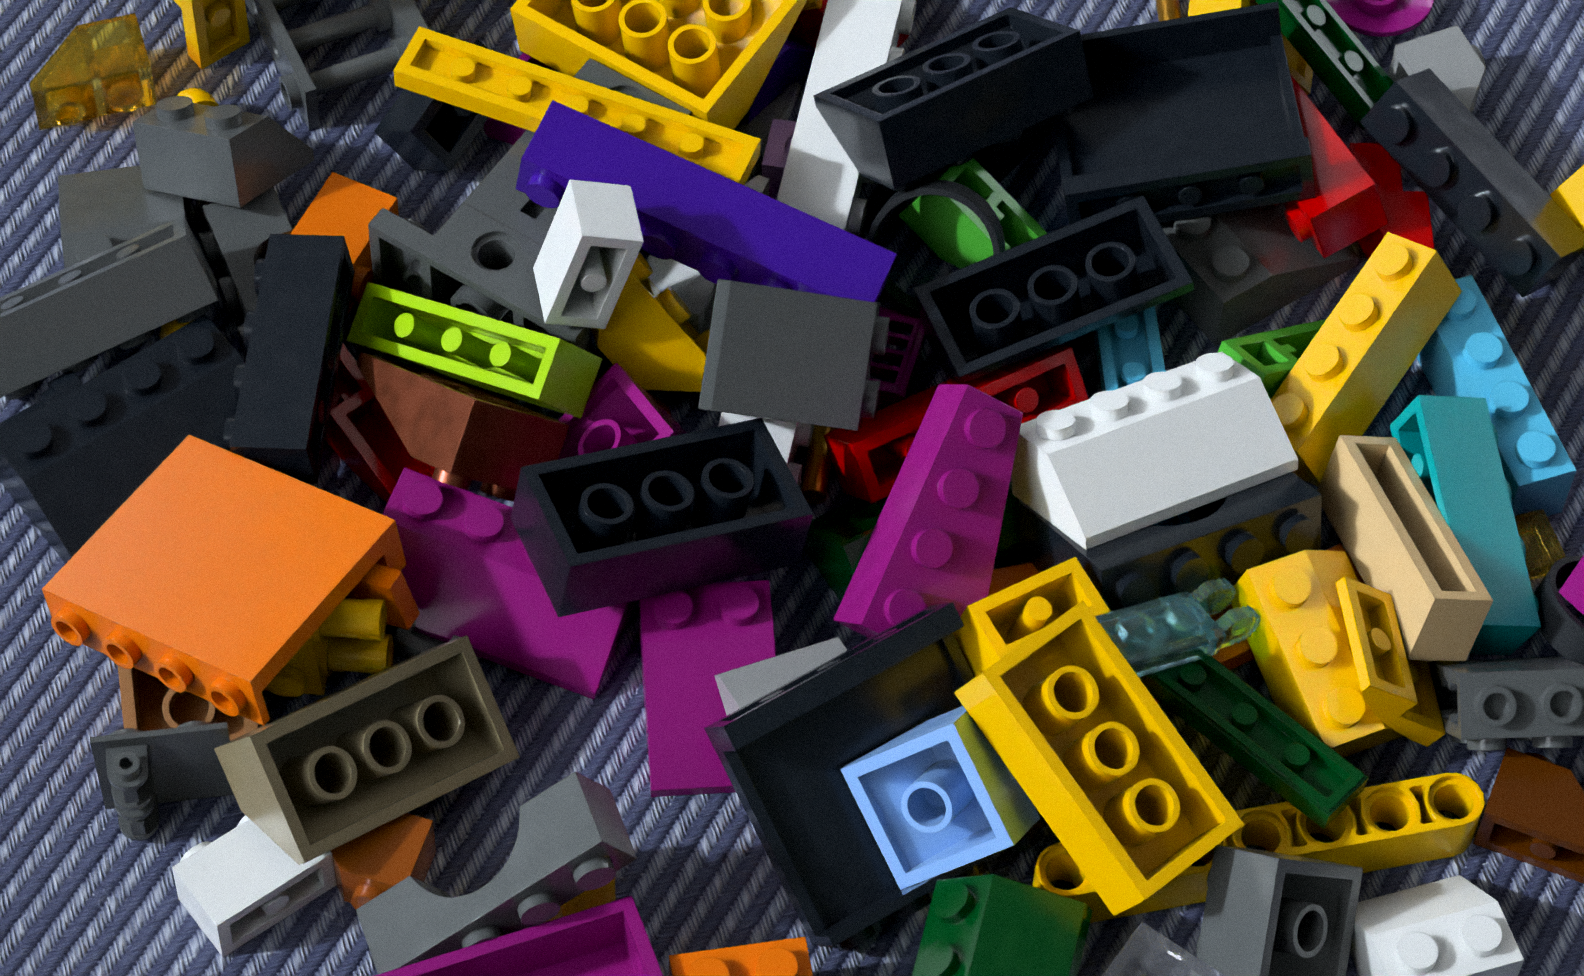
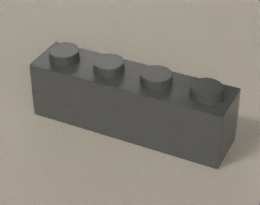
M181 216L0 297V398L4 396L7 400H14L23 397L37 388L40 383L39 380L61 370L63 374L70 370L74 373L79 372L90 366L97 359V354L117 345L122 349L137 346L149 339L154 333L153 329L175 319L178 323H187L207 313L211 308V303L219 300L217 282L185 217Z

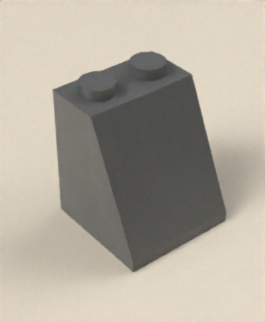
M718 279L698 409L858 431L862 429L863 418H875L880 381L869 380L873 354L882 356L885 354L890 318L879 316L881 303Z

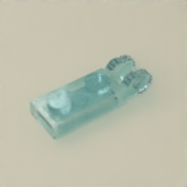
M1218 578L1216 581L1214 579L1206 581L1191 594L1188 591L1095 616L1138 677L1202 659L1208 655L1218 654L1221 648L1232 646L1236 642L1239 644L1240 641H1245L1246 638L1251 637V634L1256 632V628L1260 626L1259 622L1261 621L1258 613L1249 605L1247 607L1230 609L1216 621L1210 617V615L1214 616L1216 613L1226 609L1235 598L1236 589L1225 578Z

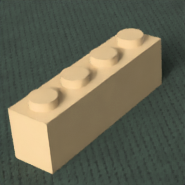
M1339 435L1317 489L1322 494V508L1364 583L1391 594L1407 659L1425 662L1435 660L1466 661L1493 603V599L1397 438Z

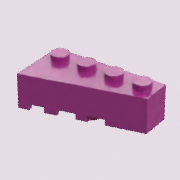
M938 384L835 614L834 621L871 638L930 605L953 602L961 617L968 605L988 597L1023 417L1022 412L969 384Z

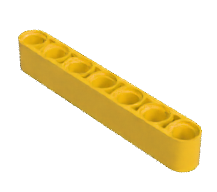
M1442 773L1365 787L1325 829L1288 801L1236 810L1235 812L1244 825L1218 845L1246 848L1245 846L1258 845L1270 852L1362 867L1363 873L1448 858L1463 853L1470 846L1485 805L1484 793L1475 781L1459 773ZM1447 810L1455 813L1460 819L1444 817L1438 811ZM1374 822L1391 824L1397 831L1381 829ZM1320 833L1328 836L1334 842L1323 843L1315 840L1310 834ZM1061 842L1048 846L1040 853L1035 865L1032 886L1086 903L1093 910L1090 923L1206 902L1207 878L1212 866L1214 848L1200 858L1206 865L1189 866L1145 901L1115 916L1110 912ZM1065 880L1071 882L1077 888L1061 890L1049 882Z

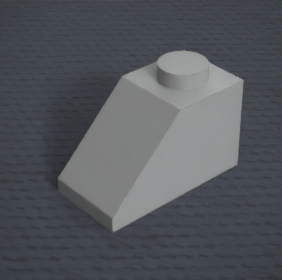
M1458 25L1395 45L1388 73L1393 82L1430 68L1471 113L1473 112L1482 79L1486 73V65L1479 48L1469 43Z

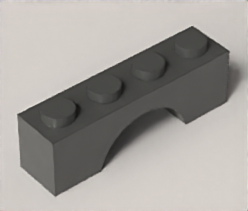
M573 772L519 806V829L512 853L500 872L482 888L467 895L451 897L447 892L408 876L356 909L377 973L382 974L523 930L530 925L544 923L558 914L560 906L584 891L595 890L611 882L615 878L616 872L636 860L637 856L611 790L577 772Z

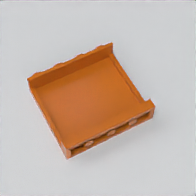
M188 435L42 588L52 616L51 625L53 629L69 644L88 646L107 655L115 664L122 668L132 669L134 667L158 678L165 686L175 692H190L210 701L218 710L226 715H241L264 726L270 720L262 694L264 688L375 564L400 571L407 564L394 519L197 437Z

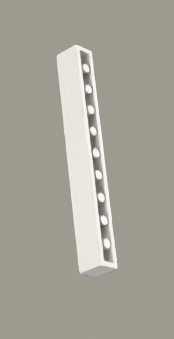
M828 0L776 200L849 233L861 235L868 200L859 198L862 184H873L874 181L860 175L816 108L813 95L903 56L904 48L896 46L900 33L906 35L911 33L916 0ZM722 412L718 427L761 417ZM762 418L795 481L800 486L802 465L794 463L798 445L809 447L814 425Z

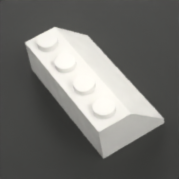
M1221 351L1201 355L1196 361L1166 372L1151 373L1141 381L1116 390L1098 392L1090 399L1066 408L1045 411L1039 414L1037 418L1021 423L1012 469V494L1087 550L1298 470V458L1261 378Z

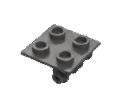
M189 721L179 725L177 728L150 731L125 728L116 730L109 735L90 737V745L105 809L115 808L118 813L119 828L124 836L137 841L146 840L152 836L159 826L158 803L234 795L214 748L230 741L227 722L211 724L206 721Z

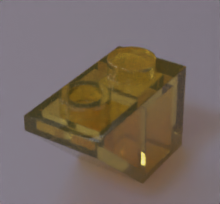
M135 13L77 25L30 82L39 130L60 125H72L79 121L119 112H131L157 103L151 66Z

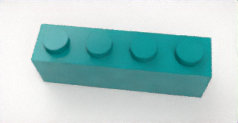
M1418 395L1390 424L1392 437L1397 438L1493 599V603L1469 654L1511 655L1541 628L1538 615L1539 601L1532 591L1525 562L1526 548L1523 539L1518 533L1511 504L1512 490L1504 476L1498 451V433L1496 427L1491 422L1486 398Z

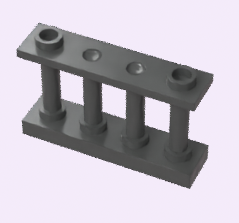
M245 0V4L282 75L279 77V85L288 109L290 111L299 109L308 129L312 130L320 127L317 96L394 71L418 27L429 29L414 0H368V5L290 31L286 30L277 11L309 0ZM375 27L379 32L387 30L392 39L390 40V47L312 73L307 72L298 54L299 52Z

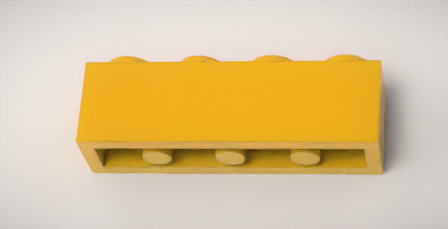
M1387 232L1271 398L1275 411L1298 458V470L1293 471V473L1302 480L1318 487L1339 435L1362 436L1461 294L1462 290L1437 250Z

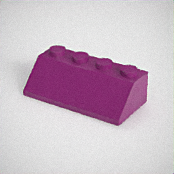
M404 467L382 515L396 521L407 564L401 571L420 612L415 620L414 631L443 642H449L453 635L459 637L468 636L476 656L594 700L637 600L558 617L510 519L513 507L442 483L432 477Z

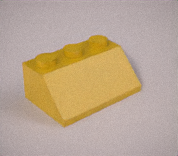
M1303 550L1247 569L1227 596L1275 705L1343 758L1402 737L1403 735L1394 731L1373 713L1360 689L1336 587V582L1344 576L1358 581L1345 551Z

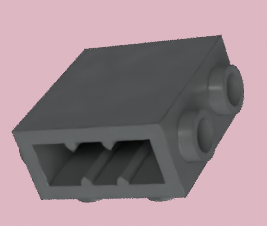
M1559 656L1431 661V677L1445 732L1452 735V742L1467 743L1468 750L1507 749V738L1532 741V746L1537 748H1566L1573 746V736L1584 735V665Z

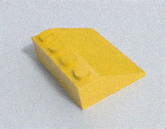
M517 0L510 8L520 51L551 68L574 77L591 58L690 110L691 116L734 130L753 104L807 0Z

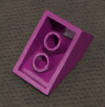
M769 580L712 583L640 599L639 638L651 797L736 792L704 728L727 716L714 675L776 656Z

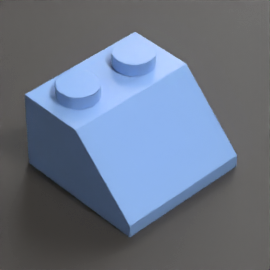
M964 706L917 725L841 769L900 890L1014 846L1040 819L1032 801Z

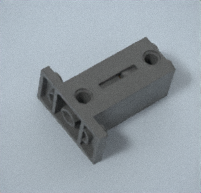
M591 58L574 75L575 78L691 116L690 110ZM529 130L524 132L435 235L430 234L416 220L411 218L403 219L385 208H382L369 222L368 229L374 284L557 337L590 353V328L545 324L533 267L558 208L542 207L529 199L525 193L515 189L521 158L535 132Z

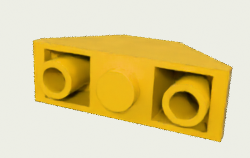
M639 252L606 328H591L596 345L613 365L617 362L644 390L701 392L710 330L707 329L702 334H699L687 321L692 316L687 305L671 287H667L662 292L648 278L653 273V270Z

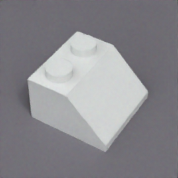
M1461 875L1364 900L1357 904L1350 953L1360 976H1518L1524 962V958L1498 901Z

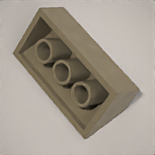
M468 636L429 648L214 748L240 810L298 865L333 850L520 758Z

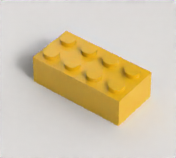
M1083 600L954 692L1113 916L1145 901L1244 825L1243 821Z

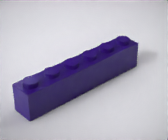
M554 100L550 103L521 158L515 189L525 193L529 199L542 207L558 208L570 179L631 186L644 241L642 248L656 258L672 259L695 269L702 277L714 284H717L718 279L877 302L897 255L890 250Z

